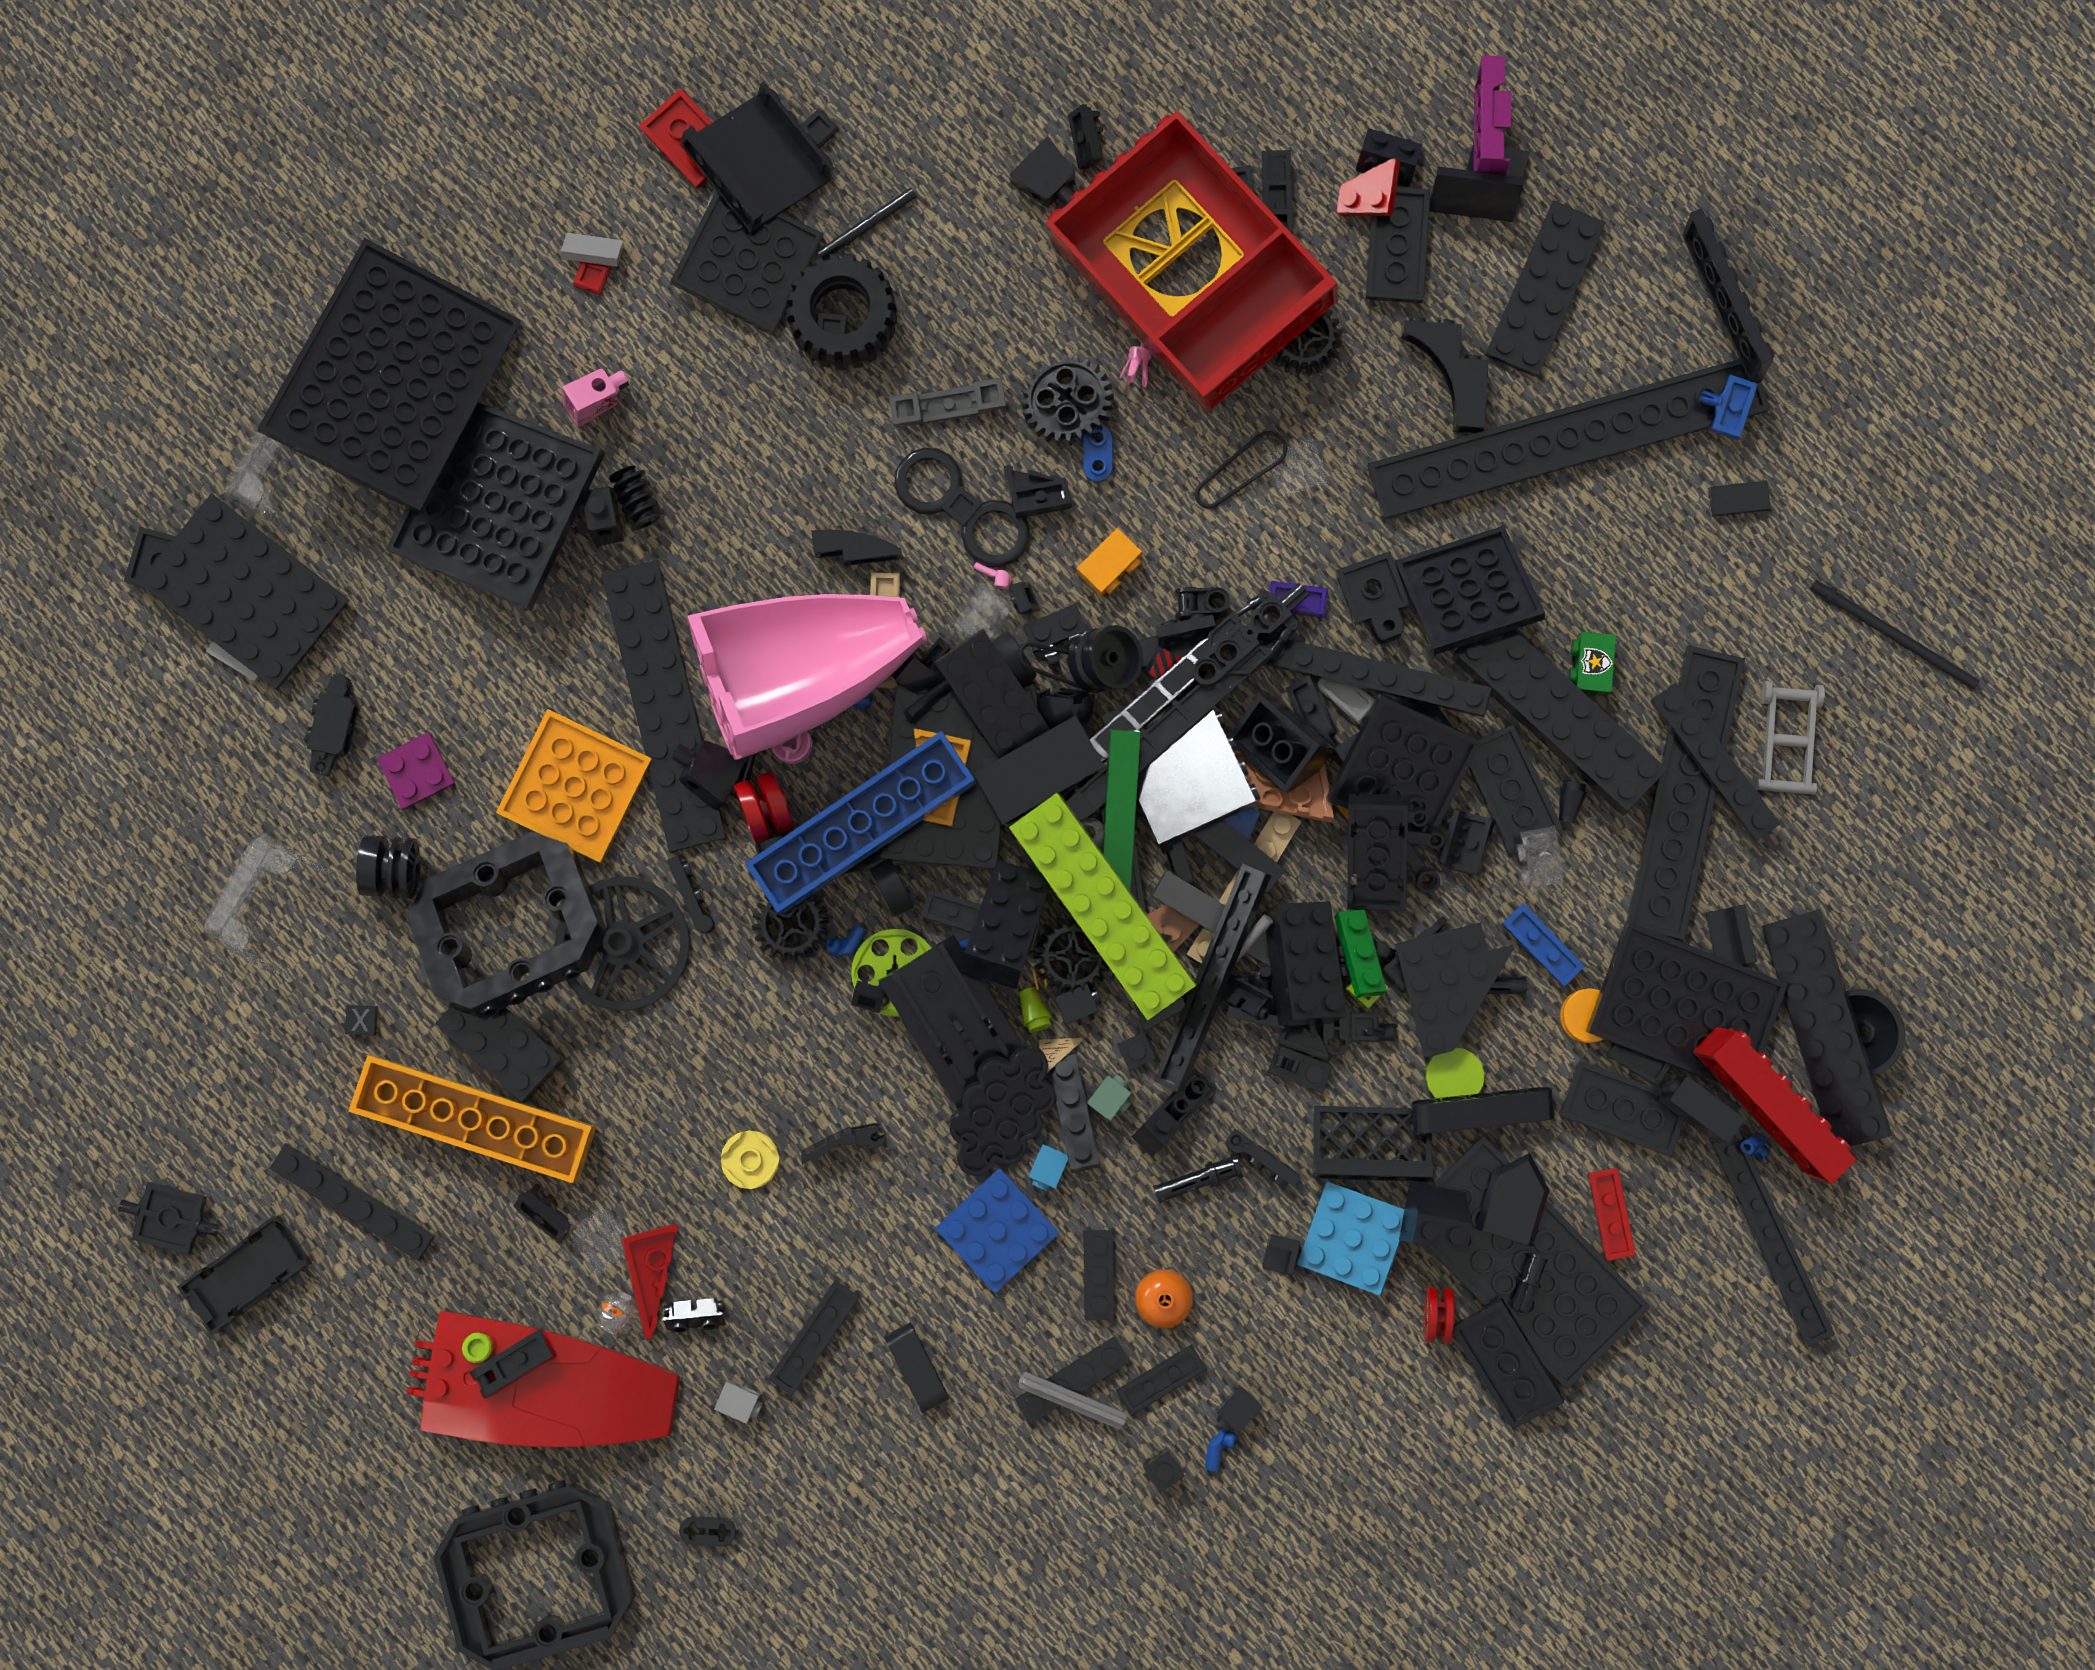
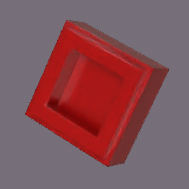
M581 262L573 285L601 296L611 269L601 264Z

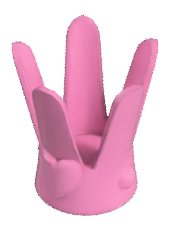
M1141 343L1140 347H1130L1129 360L1119 379L1123 377L1130 364L1126 380L1127 385H1129V383L1134 381L1138 368L1141 366L1142 385L1146 388L1148 363L1152 352L1144 348V344Z

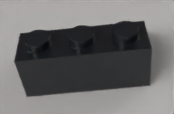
M1260 693L1231 732L1238 751L1285 793L1291 792L1317 774L1335 750L1333 746L1277 697Z

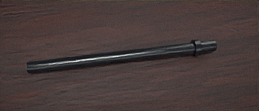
M1817 579L1811 585L1810 590L1822 596L1824 602H1832L1974 690L1979 684V679L1837 592L1838 589L1834 586L1830 588Z

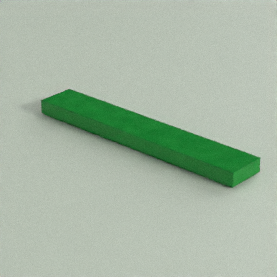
M1110 729L1103 854L1127 888L1131 890L1141 732Z

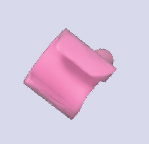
M975 563V570L995 578L994 587L1005 590L1010 589L1012 578L1006 571L992 570L982 564Z

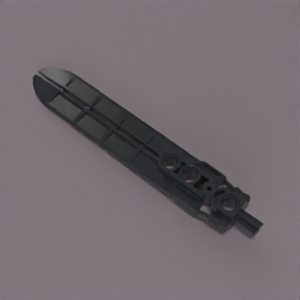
M1297 583L1279 600L1274 594L1262 590L1257 596L1247 601L1245 607L1227 616L1209 632L1206 638L1090 739L1103 764L1105 762L1108 763L1110 729L1140 731L1138 773H1140L1241 682L1249 678L1273 656V653L1282 642L1286 643L1291 635L1297 631L1298 623L1292 617L1291 611L1310 595L1306 588ZM1251 610V623L1244 626L1239 622L1238 617ZM1272 612L1276 613L1280 618L1275 622H1268L1264 619V616ZM1276 636L1278 638L1270 648L1261 646L1259 642L1272 641ZM1230 650L1236 653V657L1233 660L1227 661L1221 657V654ZM1206 669L1212 670L1215 673L1214 677L1208 680L1202 679L1199 674ZM1193 684H1195L1196 687L1193 690H1191L1185 697H1183L1179 702L1176 700ZM1168 706H1173L1150 728H1148L1146 731L1144 730V728L1151 721H1153L1159 714H1161ZM1108 765L1082 788L1078 786L1089 776L1059 792L1063 799L1072 791L1075 792L1066 803L1079 821L1089 817L1106 803Z

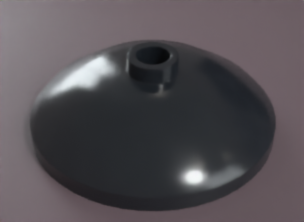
M1867 989L1847 990L1873 1075L1880 1074L1890 1068L1903 1051L1906 1038L1904 1021L1896 1006L1885 996ZM1862 1026L1869 1028L1870 1033L1868 1036L1861 1033Z

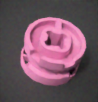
M806 731L771 748L780 761L786 764H798L809 757L813 741L809 732Z

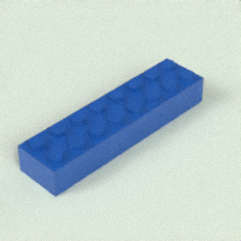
M940 731L746 862L745 865L776 912L783 915L977 784V782L945 734Z

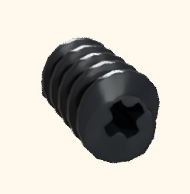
M634 465L619 469L609 477L610 482L615 484L613 487L614 492L620 494L617 499L620 504L624 505L622 507L623 513L629 515L626 521L629 525H633L632 531L648 527L663 516L662 512H653V509L659 503L657 501H648V499L655 495L654 492L644 491L650 485L649 480L640 481V478L646 474L645 470L636 471V466Z

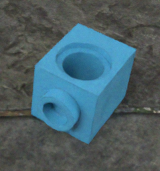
M1042 1144L1029 1174V1177L1034 1179L1032 1185L1048 1191L1050 1186L1056 1189L1068 1161L1067 1154Z

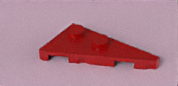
M676 1223L620 1238L644 1339L652 1338L656 1328L660 1300L663 1297L668 1275L667 1269L672 1257L671 1251L674 1237L678 1230Z

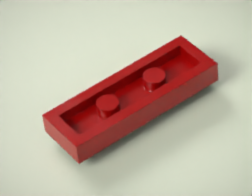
M1618 1168L1587 1173L1604 1259L1609 1261L1635 1256L1636 1253Z

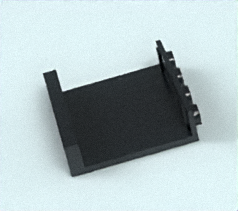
M765 82L760 84L758 94L700 131L697 132L693 126L683 131L680 142L682 149L750 233L826 185L831 180L835 169L831 159L816 146L811 134L801 128L794 113L784 107L780 102L778 94L773 89H770Z

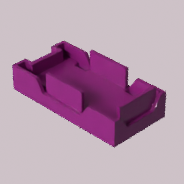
M1482 55L1474 91L1473 171L1506 175L1510 159L1504 158L1505 128L1511 129L1512 91H1497L1500 85L1505 83V56Z

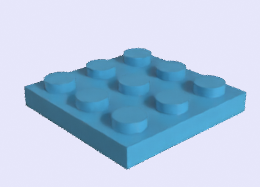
M1327 1181L1297 1265L1382 1296L1401 1242L1399 1237L1404 1209Z

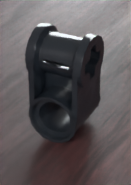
M1182 587L1175 589V596L1178 597V613L1175 614V619L1178 621L1189 620V617L1196 614L1213 615L1214 619L1218 620L1224 618L1229 612L1230 597L1223 588ZM1214 598H1220L1225 604L1223 607L1216 609L1211 607L1209 602ZM1187 600H1189V609L1187 608Z

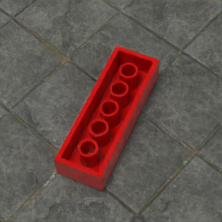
M1716 1027L1693 1053L1810 1178L1832 1185L1857 1160L1850 1153L1852 1150L1851 1146L1841 1137L1836 1138L1830 1131L1832 1129L1830 1123L1822 1116L1817 1117L1810 1110L1813 1106L1804 1096L1800 1094L1797 1096L1791 1089L1793 1084L1783 1074H1777L1771 1068L1773 1063L1762 1052L1757 1053L1751 1046L1753 1041L1747 1034L1741 1030L1738 1032L1731 1028Z

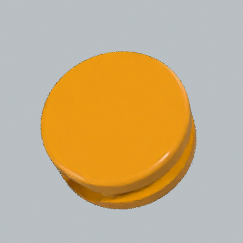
M1592 988L1578 990L1570 994L1563 1002L1560 1009L1561 1026L1565 1033L1573 1040L1581 1043H1594L1604 1040L1586 1032L1600 990Z

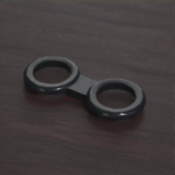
M924 447L910 452L901 460L895 471L894 481L898 498L907 508L919 514L933 515L944 511L962 525L961 538L965 550L975 561L985 566L1002 567L1013 563L1023 555L1029 543L1030 534L1026 517L1016 519L1012 504L1006 501L990 500L981 503L962 488V474L959 465L950 454L938 448ZM935 460L943 464L949 471L951 477L950 487L946 495L940 500L921 502L908 492L906 476L910 468L917 462ZM991 512H1001L1010 516L1018 529V539L1014 547L1000 555H990L981 551L973 538V530L977 521L985 514Z

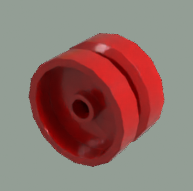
M772 771L757 777L760 795H756L752 783L748 780L733 785L744 818L756 845L770 839L771 833L767 824L769 820H771L776 833L779 835L794 831L786 797Z

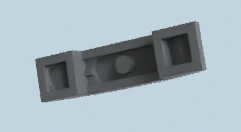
M1002 377L973 382L974 385L924 394L913 392L890 396L889 401L893 425H918L960 419L1006 407Z

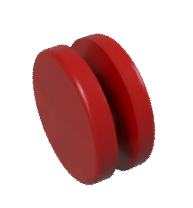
M1428 1287L1425 1291L1423 1305V1336L1425 1342L1434 1343L1435 1336H1440L1441 1343L1449 1344L1452 1340L1455 1306L1454 1293L1451 1288H1443L1441 1302L1437 1300V1290L1435 1287Z

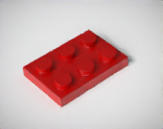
M680 88L639 125V128L697 190L708 181L682 149L680 142L683 131L693 126L698 132L713 122Z

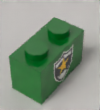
M1581 632L1577 635V639H1572L1570 655L1575 657L1574 668L1569 670L1568 679L1585 694L1608 696L1612 692L1616 635Z

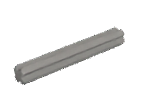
M1024 1372L1019 1379V1388L1116 1429H1122L1126 1424L1127 1415L1120 1410L1028 1372Z

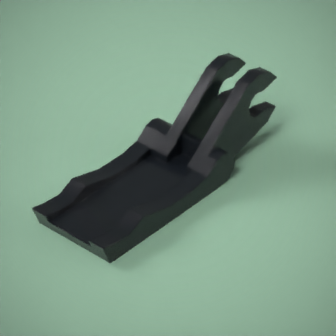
M878 1123L844 1128L801 1150L802 1165L810 1159L820 1158L828 1150L842 1144H857L872 1148L880 1147L885 1142V1134L878 1135L875 1138L871 1137L873 1133H876L881 1128Z

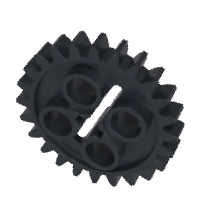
M1063 354L1062 362H1058L1053 356L1051 358L1052 365L1048 366L1046 363L1041 362L1043 370L1039 372L1033 369L1032 372L1035 379L1025 380L1030 389H1022L1021 391L1026 398L1021 400V405L1025 408L1022 413L1025 419H1029L1027 423L1030 429L1035 428V433L1038 437L1044 434L1046 442L1051 441L1055 437L1057 445L1060 446L1063 439H1067L1069 446H1072L1073 438L1077 437L1080 443H1083L1084 434L1091 438L1094 437L1092 431L1094 427L1098 430H1103L1100 420H1110L1106 411L1114 409L1112 403L1109 402L1114 399L1113 391H1109L1113 387L1110 380H1106L1108 378L1106 372H1099L1100 367L1098 363L1090 367L1091 363L1088 357L1080 363L1078 354L1074 355L1072 361H1068L1066 354ZM1065 377L1073 378L1069 384H1060L1061 380ZM1054 385L1066 399L1063 401L1061 395L1048 386ZM1087 394L1094 395L1090 401L1081 400ZM1046 398L1054 399L1050 405H1041L1042 401ZM1073 399L1075 406L1068 400ZM1076 407L1087 413L1085 415H1082L1080 412L1077 411ZM1067 415L1075 416L1071 422H1062L1063 418Z

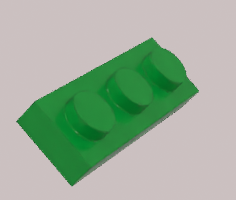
M1365 909L1338 912L1334 918L1355 997L1383 995L1387 990Z

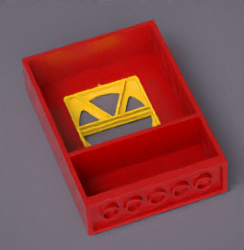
M1176 111L1171 116L1166 115L1157 124V128L1150 134L1142 135L1135 143V147L1128 153L1123 152L1115 159L1114 165L1106 172H1099L1092 179V184L1085 190L1081 189L1074 193L1070 198V202L1065 207L1053 211L1048 217L1046 226L1051 241L1208 414L1338 302L1337 282L1186 119ZM1178 208L1191 211L1203 218L1182 237L1176 212ZM1164 209L1171 241L1170 247L1133 235L1136 227L1144 218ZM1214 229L1221 245V264L1215 278L1201 290L1188 296H1169L1159 293L1146 285L1209 230ZM1130 249H1139L1159 257L1137 274L1131 262Z

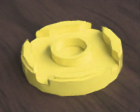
M748 1130L737 1133L727 1141L722 1149L721 1166L723 1173L731 1183L739 1188L754 1189L762 1187L771 1181L778 1171L780 1157L777 1146L770 1137L761 1132Z

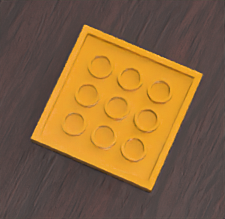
M547 709L496 813L536 833L567 843L572 850L602 864L649 769L652 758Z

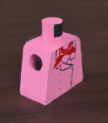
M598 369L562 387L563 406L577 428H580L617 405L618 391L629 386V382L621 370L608 377L603 369Z

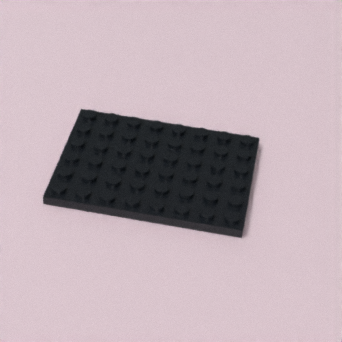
M364 238L262 419L257 432L419 514L517 331L521 320Z

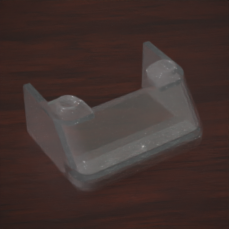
M266 834L257 835L250 841L204 921L205 932L230 952L264 971L277 973L278 967L246 950L250 941V932L244 924L240 923L243 915L269 871L278 875L286 874L293 868L296 861L299 860L322 874L332 877L335 872L272 836Z

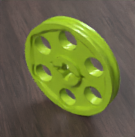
M887 929L872 935L863 942L855 954L851 972L854 989L857 980L861 981L858 977V971L862 966L869 965L873 967L875 975L868 984L878 986V980L887 975V970H892L894 956H896L898 968H901L930 950L931 946L919 935L903 929ZM913 939L917 942L918 949L915 954L908 956L902 952L901 945L904 940ZM884 940L888 943L889 950L884 956H876L873 953L872 945L875 941ZM891 1001L886 1006L881 1007L879 1013L891 1017L900 1016Z

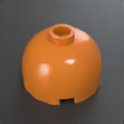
M1157 1269L1146 1274L1139 1282L1135 1292V1306L1140 1317L1149 1325L1157 1328H1172L1181 1324L1189 1316L1193 1306V1292L1188 1281L1181 1274L1169 1269ZM1166 1295L1170 1297L1171 1301L1166 1299ZM1164 1302L1168 1303L1167 1306H1163L1161 1304H1163Z

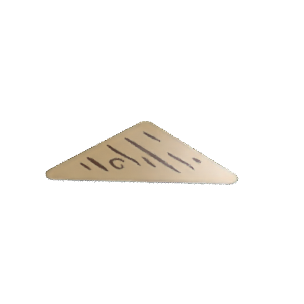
M1083 1039L1039 1040V1048L1044 1052L1048 1060L1047 1073L1080 1044Z

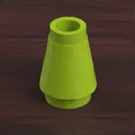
M1030 987L1020 991L1024 1027H1028L1030 1033L1050 1027L1052 1016L1036 988Z

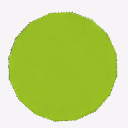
M1455 1047L1451 1052L1435 1055L1426 1066V1085L1434 1098L1478 1094L1483 1087L1484 1071L1482 1064L1475 1054L1464 1048Z

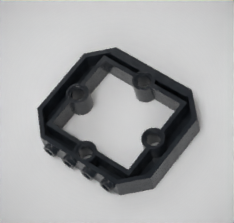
M535 832L527 833L425 879L407 915L434 996L444 1006L480 1019L494 1016L499 1010L509 1005H518L524 1002L527 997L536 993L547 992L560 982L579 977L582 972L589 970L606 934L576 853L567 843ZM544 864L552 885L543 893V904L555 919L566 922L572 940L530 959H515L509 964L507 969L469 986L463 968L470 963L472 950L459 935L449 931L442 910L481 892L490 897L499 896L506 890L509 879ZM490 875H493L489 881H486ZM565 899L562 905L557 906L560 900ZM454 948H457L455 953L449 955ZM529 973V976L521 981L522 976Z
M560 1480L548 1484L549 1490L537 1493V1489L533 1488L520 1492L519 1499L509 1501L508 1496L490 1501L491 1507L480 1510L479 1505L462 1509L463 1515L454 1519L433 1556L458 1651L491 1670H503L611 1638L631 1605L635 1592L610 1502L576 1483L566 1485L565 1480ZM514 1508H521L524 1511V1522L519 1523L513 1519L512 1511ZM576 1509L585 1543L576 1551L574 1557L575 1564L581 1572L593 1573L603 1612L566 1623L559 1616L547 1615L534 1626L533 1632L493 1643L483 1605L493 1594V1582L485 1574H475L467 1541L505 1529L512 1532H520L530 1526L533 1521ZM587 1549L597 1552L598 1563L591 1564L586 1561L585 1551ZM472 1583H478L482 1586V1597H475L471 1594L470 1586ZM544 1625H551L555 1628L556 1638L549 1639L544 1635Z

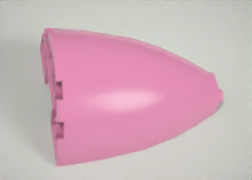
M846 594L790 596L733 605L687 616L693 644L700 661L699 666L712 702L711 706L730 754L733 755L734 760L779 745L830 721L866 697L891 676L921 645L927 644L923 627L918 628L917 626L918 619L914 608L909 609L905 598Z

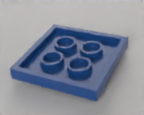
M1000 1168L935 1228L994 1293L1004 1286L1060 1233Z

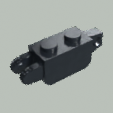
M341 673L333 674L328 684L327 692H320L319 699L316 698L312 706L314 720L312 727H308L305 736V743L308 744L307 749L311 750L310 772L327 777L330 776L337 757L342 758L349 753L359 711L356 703L349 699L351 694L350 688L352 687L351 680Z

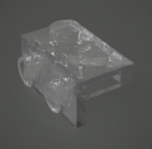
M1555 826L1521 832V844L1516 846L1519 861H1524L1525 869L1520 870L1523 886H1529L1531 894L1534 896L1538 895L1537 887L1564 882Z

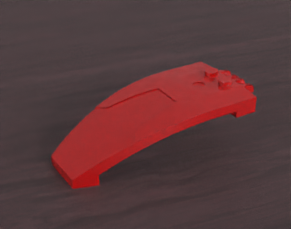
M440 1311L434 1342L415 1340L414 1346L420 1349L432 1350L431 1359L416 1357L412 1358L411 1363L429 1367V1371L411 1369L409 1376L416 1379H427L426 1389L412 1386L408 1387L406 1392L409 1395L424 1397L420 1431L489 1443L532 1447L608 1445L666 1437L672 1433L680 1376L654 1362L649 1363L604 1346L541 1329L556 1356L500 1389L494 1395L484 1399L480 1393L482 1388L478 1381H474L470 1375L473 1369L483 1363H472L464 1357L462 1352L464 1340L473 1333L488 1335L494 1343V1352L491 1357L493 1358L533 1332L540 1330V1328L477 1317L470 1314ZM493 1370L490 1371L488 1376L494 1382L497 1378Z

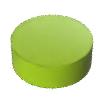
M473 1333L464 1340L462 1352L468 1361L484 1363L492 1357L494 1343L486 1334Z

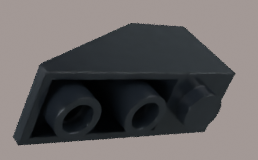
M1194 1069L1190 1074L1183 1094L1173 1091L1131 1137L1153 1157L1216 1088L1200 1072Z

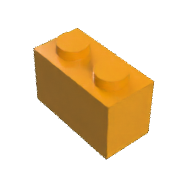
M1116 528L1077 567V574L1100 597L1106 592L1111 595L1121 585L1119 579L1126 572L1131 575L1141 565L1142 562L1139 559L1142 556V551Z

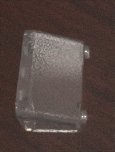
M256 431L229 477L225 490L227 496L232 501L272 523L279 510L274 507L271 501L274 491L264 486L263 482L285 445Z

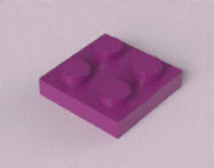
M429 732L377 758L402 810H406L456 784Z

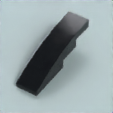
M1291 150L1261 151L1262 202L1293 235Z

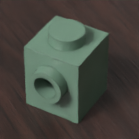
M1117 1074L1113 1078L1108 1075L1087 1104L1111 1121L1117 1112L1122 1115L1132 1103L1128 1098L1131 1092L1127 1090L1130 1084Z

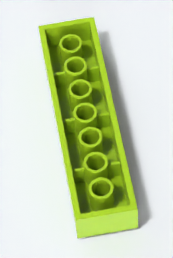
M1060 793L1054 794L1009 827L1147 1020L1197 985Z

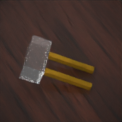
M1041 959L1027 961L1029 970L1032 969L1037 990H1039L1033 966L1041 963ZM1044 979L1045 988H1047V981Z

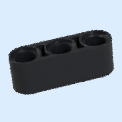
M909 1322L888 1333L884 1338L919 1408L924 1413L949 1400V1396L945 1387H942L944 1385L918 1334H916L915 1328Z

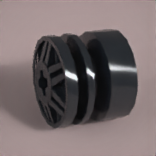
M364 835L359 846L356 864V883L359 895L381 897L387 886L390 897L398 898L401 894V897L404 899H412L417 889L421 870L420 850L417 839L407 838L403 841V838L395 837L389 849L387 837Z

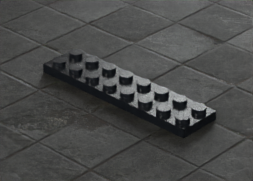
M1817 909L1763 925V932L1778 979L1788 983L1784 998L1822 1117L1832 1126L1830 1131L1836 1138L1841 1137L1850 1146L1892 1136L1821 910Z

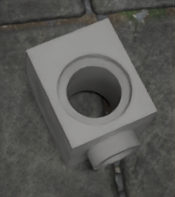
M728 1380L723 1387L714 1410L747 1424L751 1418L756 1419L763 1403L758 1401L761 1394Z

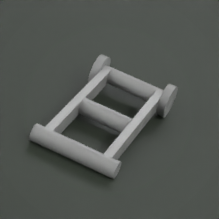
M1771 681L1763 682L1761 701L1762 704H1768L1763 779H1757V790L1816 794L1817 784L1811 782L1816 709L1822 708L1824 703L1825 689L1823 685H1816L1814 690L1772 687ZM1776 699L1808 701L1806 736L1774 734ZM1773 745L1805 748L1803 782L1771 780Z

